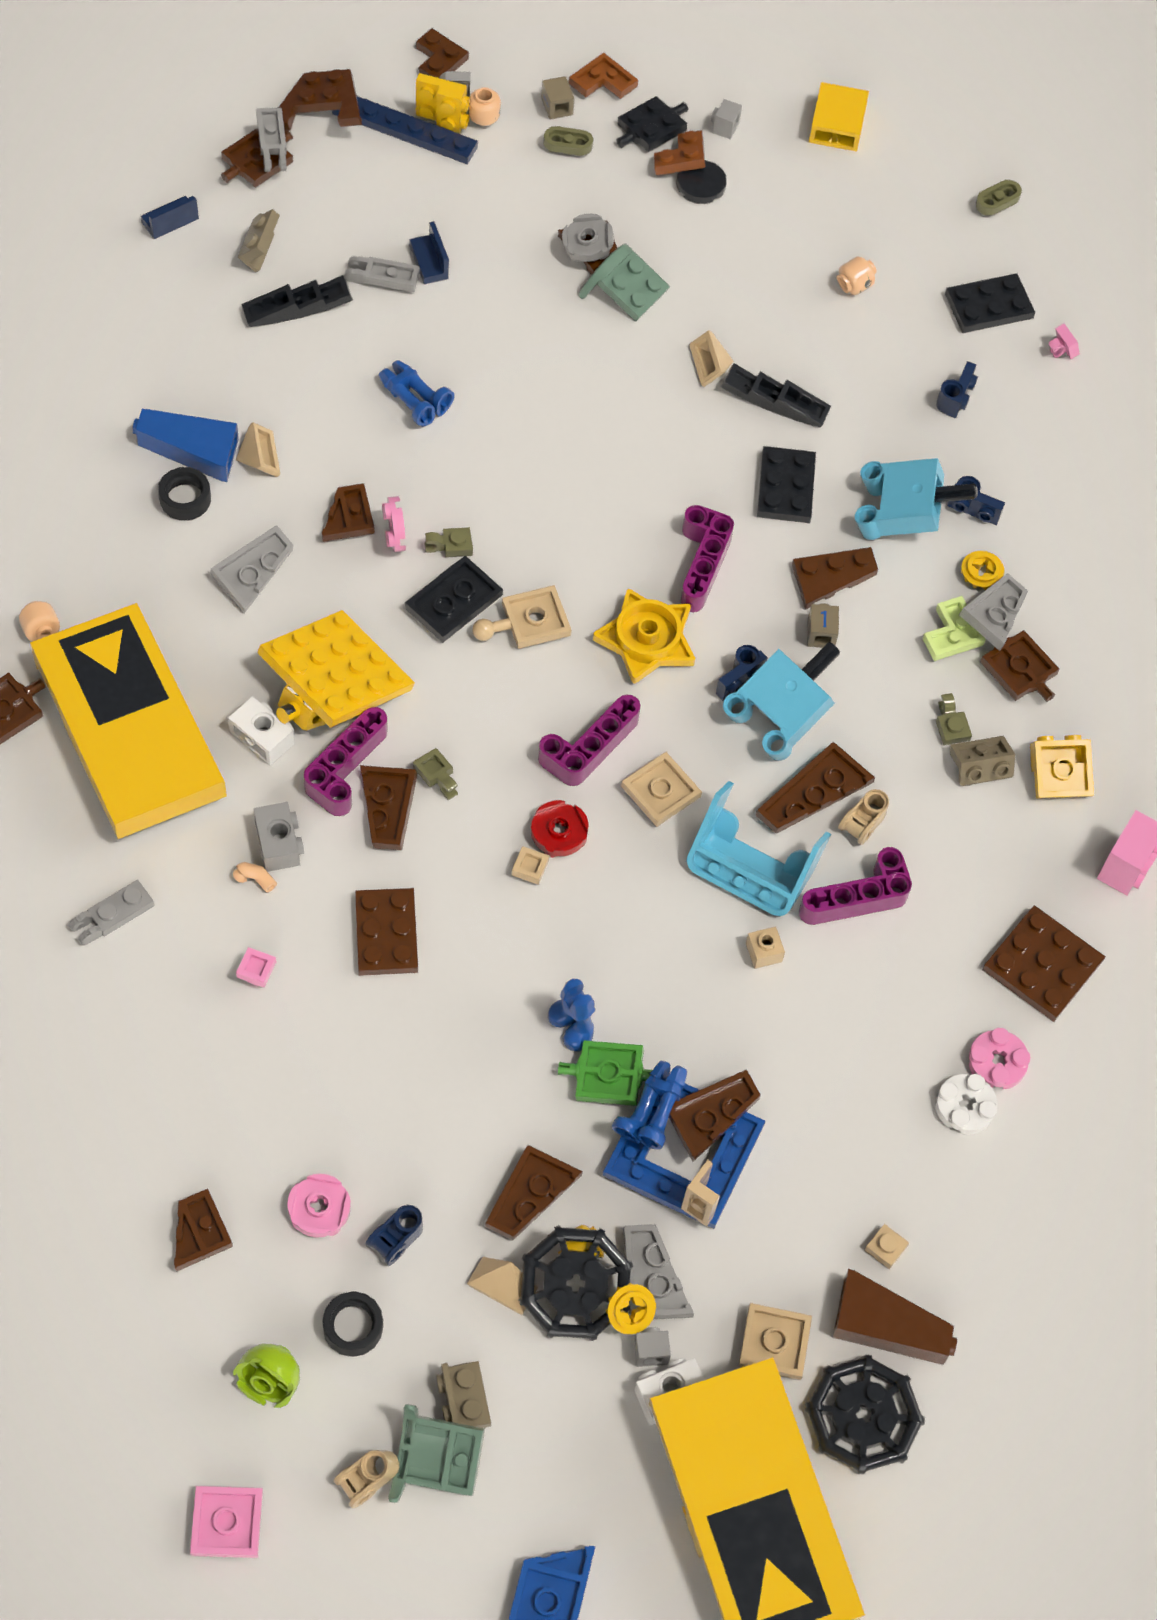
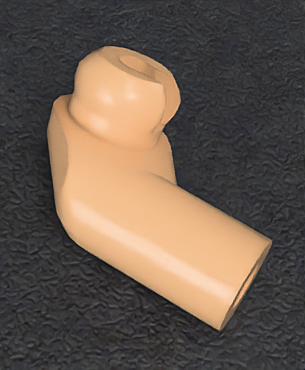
M242 862L233 871V877L238 882L244 883L248 878L255 879L267 893L277 886V882L261 865Z

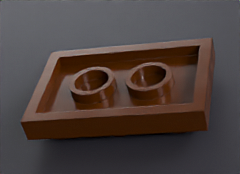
M414 888L355 890L359 976L418 973Z

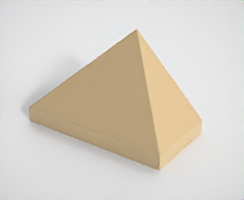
M710 330L689 344L700 383L704 387L724 374L734 362Z
M252 422L248 427L236 461L278 477L280 475V468L273 431Z
M483 1257L467 1285L523 1315L526 1308L524 1305L521 1306L518 1300L521 1298L522 1272L512 1262ZM534 1284V1292H536L538 1287Z

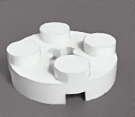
M959 1074L949 1078L941 1086L935 1105L937 1114L945 1126L959 1130L961 1134L971 1135L982 1132L989 1126L997 1113L998 1103L994 1090L985 1082L984 1077L979 1074ZM963 1098L973 1102L972 1110H968L966 1106L961 1107L959 1105Z

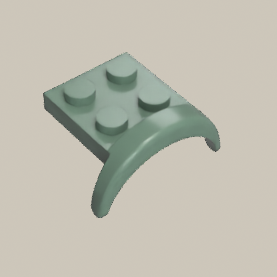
M622 244L595 270L580 290L579 297L584 299L598 285L632 319L637 321L670 286L630 246Z
M406 1404L404 1406L402 1435L398 1453L399 1470L392 1481L388 1495L389 1502L397 1503L400 1500L406 1483L473 1496L485 1429L419 1416L417 1406Z

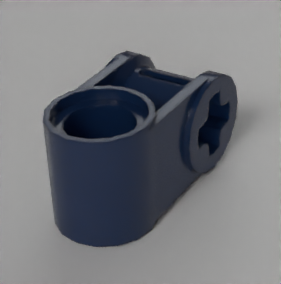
M414 1205L401 1206L367 1239L366 1245L377 1250L385 1258L384 1262L388 1266L394 1264L421 1235L423 1219L420 1210ZM409 1217L417 1221L416 1225L412 1228H405L400 1224L402 1220Z

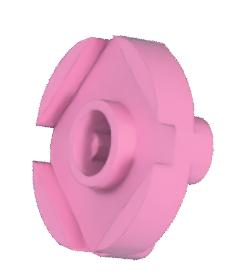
M399 496L387 497V503L382 504L383 519L389 521L390 529L385 531L387 547H393L394 552L406 550V545L400 546V539H405V527L402 507L396 508L395 502L400 501Z
M996 1028L993 1031L981 1034L975 1039L969 1052V1068L972 1074H979L984 1077L985 1082L992 1088L995 1086L1009 1089L1016 1086L1023 1079L1031 1057L1026 1046L1017 1036L1009 1033L1004 1028ZM993 1054L1002 1055L1005 1058L1004 1062L1006 1064L1003 1065L1000 1062L994 1064Z
M327 1174L308 1176L306 1180H303L300 1184L297 1183L292 1188L288 1197V1214L292 1225L307 1236H334L345 1225L350 1215L351 1204L348 1192L337 1178ZM318 1199H323L324 1205L328 1207L321 1212H315V1209L310 1207L311 1203H317Z

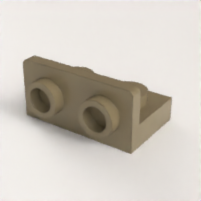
M1004 736L950 745V755L959 769V783L961 786L1012 778L1014 776L1015 753Z
M479 1361L448 1367V1363H442L441 1374L436 1375L439 1394L445 1393L447 1405L442 1406L444 1421L479 1428L491 1427Z

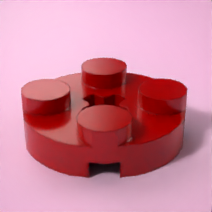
M550 801L541 805L533 817L531 823L532 839L535 845L551 858L571 855L586 844L589 822L584 811L575 804L573 807L572 805L565 804L566 801ZM559 823L561 827L566 826L567 828L564 830V833L555 832V824Z

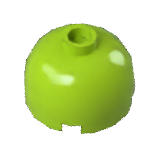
M259 1344L248 1349L233 1371V1376L237 1374L239 1378L236 1383L238 1388L248 1398L264 1406L266 1400L276 1403L274 1408L286 1406L300 1382L299 1365L287 1348L275 1344Z

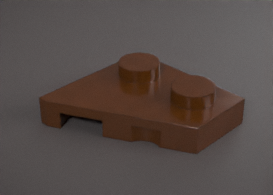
M365 484L337 487L334 503L328 513V521L325 529L323 528L322 531L323 542L375 534Z
M208 1188L179 1201L176 1253L174 1258L176 1271H180L233 1247L231 1238Z

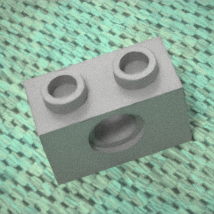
M288 802L253 808L266 871L300 866L299 855L304 854L302 838L296 837L294 829L299 828L296 811L290 812ZM277 834L286 835L284 838L281 839L274 838V836Z

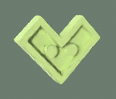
M963 596L938 603L936 611L945 627L924 633L923 641L934 661L984 646L986 639L959 615L967 605Z

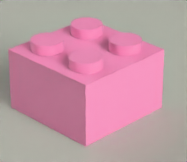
M1135 810L1111 850L1097 879L1127 896L1132 887L1138 889L1157 858V821Z

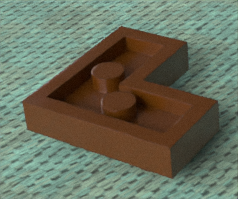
M433 28L416 41V49L430 57L419 66V73L440 78L445 71L454 72L469 59V52Z

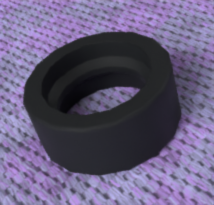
M191 467L172 469L162 476L158 484L160 505L163 511L171 518L177 520L198 518L208 510L211 504L210 483L206 475ZM190 484L201 490V495L189 503H178L169 498V492L180 485Z
M355 1291L342 1293L332 1299L325 1308L322 1319L324 1337L329 1346L339 1354L350 1357L364 1355L374 1349L380 1341L383 1332L382 1311L377 1302L367 1294ZM352 1306L361 1307L366 1310L372 1321L369 1334L364 1339L355 1342L343 1340L337 1335L334 1328L337 1314L344 1308Z

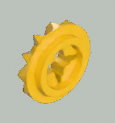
M974 551L968 554L961 565V574L964 575L965 582H970L974 588L983 587L984 590L1004 576L1005 571L1002 561L996 555L987 551ZM986 565V573L979 576V570Z
M629 1283L624 1287H617L616 1293L612 1297H608L609 1305L605 1311L608 1315L609 1323L623 1334H636L643 1331L650 1325L655 1316L656 1302L654 1296L643 1285ZM631 1298L632 1303L640 1307L633 1309L629 1318V1314L620 1309L627 1307Z

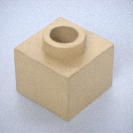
M776 926L748 933L746 946L754 969L783 962L785 950Z

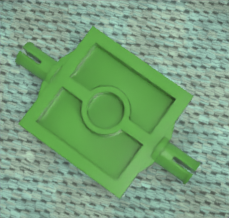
M583 1040L582 1054L577 1064L559 1062L558 1075L576 1076L577 1088L575 1097L577 1101L637 1106L639 1089L642 1082L650 1077L649 1074L652 1070L644 1069L643 1045Z

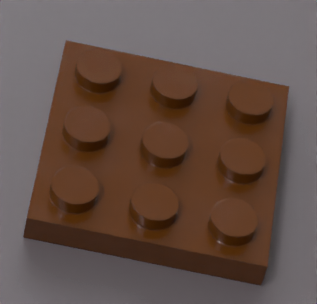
M1034 905L985 963L982 970L1051 1021L1055 1022L1102 964L1106 956Z

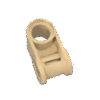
M878 789L868 791L856 806L850 809L843 817L838 829L841 831L846 830L858 839V844L863 845L884 820L889 806L888 795ZM874 804L881 809H872L869 805Z
M388 1450L369 1451L353 1465L339 1473L335 1477L334 1482L337 1486L341 1485L349 1497L350 1507L352 1509L368 1501L377 1490L396 1476L399 1470V1460L393 1452ZM379 1457L383 1459L385 1465L381 1474L375 1468Z

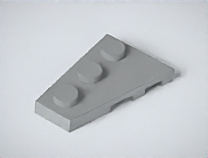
M276 525L212 567L210 573L245 614L293 551L294 545Z
M1007 573L966 605L959 615L1000 651L1007 640V635L1014 624L1015 617L1022 606L1028 590Z
M656 1225L624 1226L625 1258L628 1261H632L633 1264L630 1283L643 1285L653 1294L656 1302V1312L653 1319L693 1318L694 1312L684 1295L682 1284L674 1272L670 1257ZM630 1298V1301H629L630 1309H629V1310H630V1315H631L632 1310H633V1309H636L637 1307H640V1306L635 1305L634 1303H632L631 1298Z

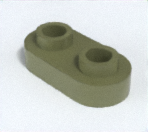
M552 126L544 132V146L552 152L583 156L592 151L593 136L585 130Z
M1003 180L978 194L976 208L984 215H995L1018 203L1022 188L1013 180Z

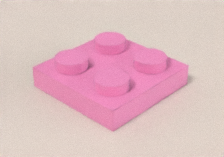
M196 1486L191 1556L258 1558L262 1488Z

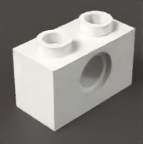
M253 696L228 717L230 732L270 766L294 745V729L289 722L285 724L280 722L267 703L263 701L260 703ZM262 727L269 728L268 730H265V731H260V730H258V729H260V728H262Z
M685 1358L678 1359L670 1363L668 1369L657 1373L656 1370H652L638 1378L639 1381L636 1382L634 1392L649 1426L656 1423L649 1406V1400L652 1397L666 1393L662 1387L664 1384L672 1383L679 1389L705 1380L695 1358L686 1361Z

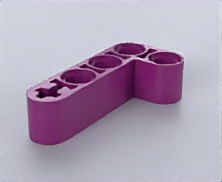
M692 505L685 510L682 527L683 535L686 538L700 543L683 583L680 600L681 604H690V612L693 613L702 610L731 544L734 521L730 516L700 505Z
M622 695L573 745L556 734L545 735L539 744V764L568 786L580 785L637 726L641 707L640 701L633 695ZM610 729V730H613L614 732L609 733V732H606V731H604V730ZM587 748H594L596 751H589ZM548 750H554V751H556L557 753L550 754V753H548V752H546V751H548ZM568 767H577L578 770H571Z
M371 707L365 710L304 771L306 794L334 816H344L352 808L351 787L344 779L387 736V714L383 709ZM353 742H359V743H361L360 745H356V746H355V745H351V743H353ZM341 761L342 763L336 765L332 764L331 762ZM314 780H322V781H323V782L318 783V784L312 783V781H314ZM337 796L344 797L343 800H335L333 798Z
M894 847L883 848L878 854L873 869L874 877L806 891L799 908L801 920L806 924L816 925L902 907L906 903L912 888V881L902 853ZM883 863H890L894 867H887ZM891 888H898L902 893L894 892ZM864 893L872 894L875 898H868ZM836 899H843L847 903L841 904L837 902Z

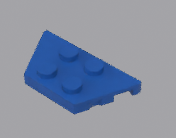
M586 1546L584 1549L566 1553L565 1551L553 1553L543 1558L525 1559L509 1620H578L595 1546Z

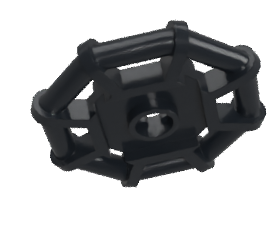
M560 1225L555 1226V1230L528 1254L524 1253L521 1258L523 1260L521 1298L518 1299L521 1306L524 1305L547 1332L546 1336L550 1338L559 1336L589 1338L591 1341L597 1340V1336L611 1324L606 1312L594 1323H592L590 1313L597 1309L604 1301L609 1303L608 1297H612L607 1294L609 1275L618 1273L617 1287H624L630 1283L631 1268H633L632 1261H628L605 1235V1230L601 1228L589 1230L561 1228ZM566 1241L592 1243L588 1251L569 1250ZM558 1243L560 1244L562 1252L548 1264L540 1261ZM598 1246L615 1264L614 1266L605 1268L594 1255ZM537 1267L545 1271L544 1288L534 1292L535 1270ZM573 1274H579L580 1280L585 1281V1285L579 1287L578 1291H572V1286L567 1285V1280L573 1279ZM544 1297L548 1299L557 1310L554 1319L546 1313L537 1300ZM628 1305L627 1307H624L620 1310H624L628 1313L630 1306ZM564 1315L584 1316L586 1325L560 1324Z
M865 1355L864 1358L836 1366L827 1365L823 1369V1375L810 1401L805 1403V1411L809 1413L820 1446L818 1450L822 1454L826 1453L856 1469L858 1474L864 1475L866 1471L899 1462L903 1464L908 1460L907 1454L920 1427L925 1425V1417L921 1415L910 1384L911 1378L872 1359V1355ZM863 1371L862 1381L845 1385L840 1379L841 1377ZM871 1373L894 1384V1386L886 1390L881 1384L873 1383L870 1381ZM833 1385L839 1394L833 1406L824 1405L823 1402ZM899 1391L908 1415L899 1414L893 1396ZM860 1407H865L872 1412L870 1422L865 1423L863 1418H857L856 1414L860 1412ZM823 1415L831 1416L836 1434L832 1437L829 1436ZM896 1424L907 1425L898 1444H895L890 1436ZM840 1440L849 1441L854 1444V1447L858 1448V1456L836 1443ZM884 1445L888 1449L887 1452L867 1457L866 1455L867 1449Z

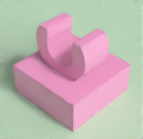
M1065 323L1055 328L1057 338L1049 342L1050 352L1053 356L1057 358L1066 352L1069 358L1072 359L1079 355L1078 342Z
M248 947L236 972L237 978L265 988L276 964V957Z

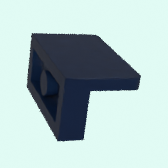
M185 195L141 215V222L153 239L159 238L199 219L197 199L194 196L187 198Z
M429 222V235L409 239V246L416 265L420 267V275L424 284L449 279L448 255L435 222Z

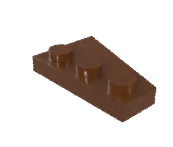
M360 765L373 847L402 850L417 780L416 769Z
M747 1069L681 1098L680 1101H675L669 1119L692 1162L760 1100L761 1094Z

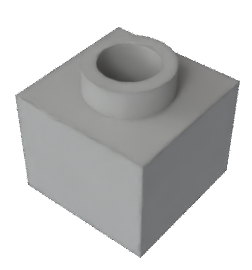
M724 99L719 108L715 107L711 116V122H714L712 133L731 140L740 123L742 105Z
M650 1327L644 1329L641 1333H636L634 1340L636 1366L668 1365L671 1357L668 1331H660L657 1327Z

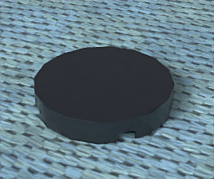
M705 160V168L681 171L677 174V189L684 194V198L694 203H711L713 199L722 197L726 190L727 179L725 172L716 163Z

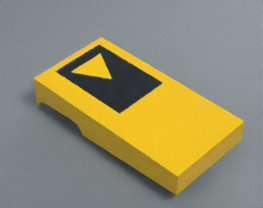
M137 603L30 642L36 668L39 669L58 708L64 727L117 839L227 797L225 781Z
M772 1357L650 1398L649 1406L651 1407L684 1504L682 1509L698 1557H703L722 1619L859 1620L865 1616L774 1358Z

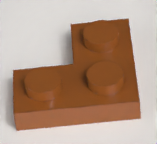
M603 52L569 77V84L585 97L604 85L621 99L638 87V79Z
M702 130L678 134V149H665L655 152L654 167L656 176L705 168Z

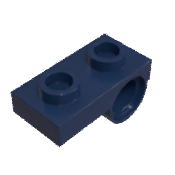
M967 361L959 381L949 379L942 383L936 401L939 411L956 419L959 410L966 409L970 398L967 391L974 390L978 376L974 375L977 364Z
M961 477L955 485L976 484L978 495L975 499L948 501L947 506L997 526L1006 502L980 493L981 484L975 477Z
M752 645L739 647L735 654L733 670L718 679L716 695L724 701L726 696L737 692L767 661L768 657ZM743 661L750 662L751 664H745Z

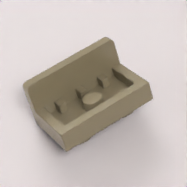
M273 209L264 214L260 213L253 219L238 255V258L254 272L260 271L274 237V229L280 215Z

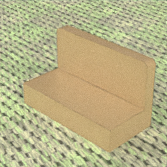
M709 1160L705 1162L687 1186L681 1207L682 1210L706 1227L714 1217L720 1198L718 1194L706 1187L713 1165Z

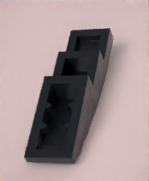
M342 275L321 285L318 284L317 280H313L295 289H292L287 284L241 305L249 327L307 317L353 301L347 281Z
M735 363L730 367L721 385L723 389L765 410L820 428L831 408V405L789 380L781 384L761 371L755 376Z

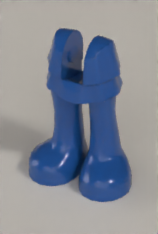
M400 360L392 363V368L396 374L388 368H384L379 372V378L384 387L394 397H399L412 412V419L419 426L431 424L434 421L435 414L438 417L444 415L454 401L455 394L448 387H441L437 391L432 390L419 377L416 370ZM412 388L424 401L417 399L409 389Z
M571 979L565 983L564 988L560 992L561 1000L553 1003L548 1012L549 1022L553 1026L561 1028L571 1025L564 1033L563 1042L566 1048L574 1052L582 1051L583 1040L592 1041L594 1024L590 1016L596 1011L594 1007L595 1002L591 995L584 994V985L580 979Z
M660 1060L644 1083L645 1087L634 1113L629 1118L617 1117L611 1128L622 1137L634 1143L640 1144L642 1142L651 1149H662L666 1141L664 1135L665 1127L675 1101H680V1094L685 1087L687 1070L677 1065L670 1072V1063ZM658 1096H660L661 1099L650 1123L646 1125Z

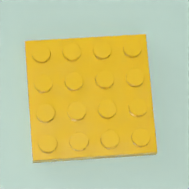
M343 610L261 644L257 652L330 728L362 714L368 708L377 707L411 691L415 684Z

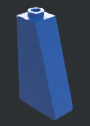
M141 409L139 419L135 418L133 423V434L137 435L138 446L184 466L197 469L217 480L228 482L239 440L237 423Z

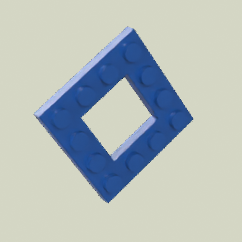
M685 1083L680 1099L699 1091V1089ZM658 1096L646 1125L650 1123L661 1099L660 1096ZM748 1112L721 1135L724 1138L712 1160L713 1165L706 1187L720 1196L714 1217L707 1225L713 1229L716 1227L766 1122ZM621 1136L603 1171V1176L696 1220L681 1209L686 1188L691 1181L646 1160L651 1148L645 1146L642 1142L637 1144Z

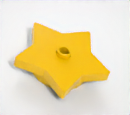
M627 589L618 618L593 633V641L622 656L628 674L634 684L659 666H694L695 656L683 635L690 613V604L667 605L658 600L646 599L635 591Z

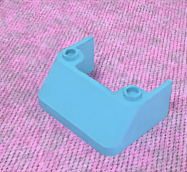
M728 781L715 793L688 853L687 865L698 876L772 915L783 916L792 909L813 874L831 834L825 832L813 846L811 853L804 850L794 851L787 858L785 864L735 838L739 829V821L732 812L723 808L734 783Z

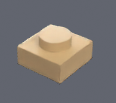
M522 846L513 866L512 876L539 885L549 862V855Z
M884 1224L866 1246L865 1251L890 1270L908 1247L909 1242Z

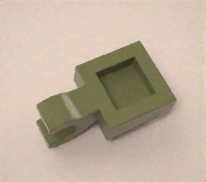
M470 527L443 529L442 535L436 532L425 533L426 541H424L425 552L427 553L445 551V558L462 557L465 555L473 556Z
M952 693L941 695L942 701L938 702V706L942 715L937 717L936 724L943 746L970 741L972 733L965 712L956 713V704Z
M437 748L413 762V768L416 769V772L429 787L437 783L441 792L448 800L458 795V792L455 790L458 785L449 776L453 773V767Z

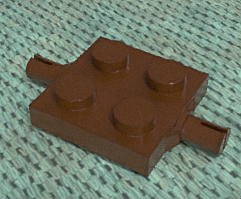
M258 128L221 152L222 159L231 166V168L221 173V177L226 183L238 175L246 179L253 187H257L280 171L279 155H270L271 171H264ZM289 130L285 131L286 143L293 139V135ZM286 151V166L293 163V155Z
M1025 630L1013 637H1008L1000 651L994 647L993 650L982 656L980 661L982 665L1015 701L1034 691H1037L1046 702L1054 698L1055 693L1045 683L1056 676L1060 669Z
M9 672L0 678V744L43 717L42 710L32 697L46 688L41 678H38L26 687L17 682Z

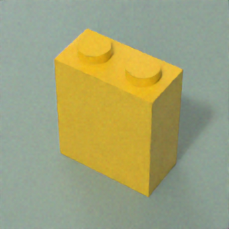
M821 82L809 143L857 152L869 91Z

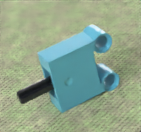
M938 458L891 463L871 461L861 468L860 475L869 494L881 496L880 510H877L873 505H864L856 511L854 516L861 534L867 540H874L888 535L938 531L941 502L975 499L978 495L976 484L943 486L944 472Z
M828 642L801 670L789 657L778 649L737 692L726 696L723 702L725 713L735 723H745L752 717V706L755 705L780 729V731L772 730L765 734L762 740L764 750L774 760H785L791 754L792 747L835 704L832 698L814 680L840 655V650L833 643ZM744 703V708L740 713H732V708L735 704ZM783 740L784 743L780 750L771 751V745L774 741Z

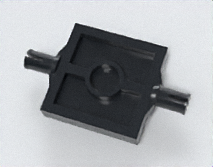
M655 96L618 117V125L626 134L616 139L617 145L623 148L625 145L635 142L650 152L678 136V134H682L687 131V122L679 115L688 111L687 104L681 102L672 108Z

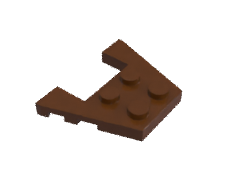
M351 69L303 73L278 107L282 108L284 131H291L296 113L340 110L337 119L340 127L362 125Z

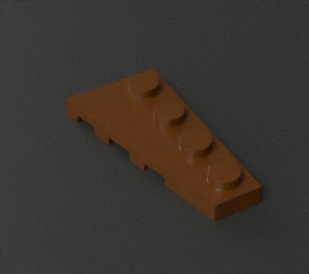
M832 742L756 811L755 816L777 834L874 783L875 777L835 742Z

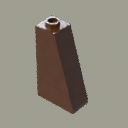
M848 1269L843 1280L832 1338L944 1365L949 1356H954L957 1346V1338L952 1337L954 1325L857 1271Z

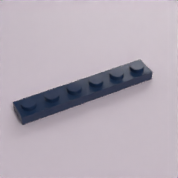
M356 96L362 126L467 165L478 148V141ZM332 110L333 115H339L340 110Z

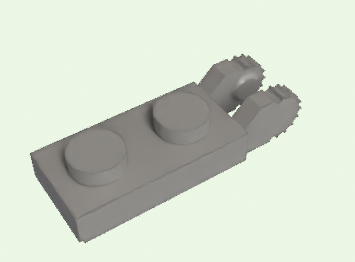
M282 108L256 109L264 171H271L270 155H279L280 171H286L287 147Z
M351 256L348 261L350 269L345 271L344 276L346 280L357 284L364 282L371 285L415 292L420 267L374 257Z
M137 879L89 908L88 912H82L68 923V926L72 931H78L92 922L95 923V926H91L78 937L81 944L86 945L101 936H107L154 906V900Z

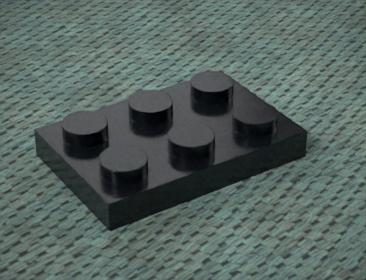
M1018 273L947 287L945 291V296L962 333L1034 319L1035 310Z
M763 446L757 509L758 518L801 523L811 522L816 452Z
M465 555L405 602V609L444 643L503 595V588Z

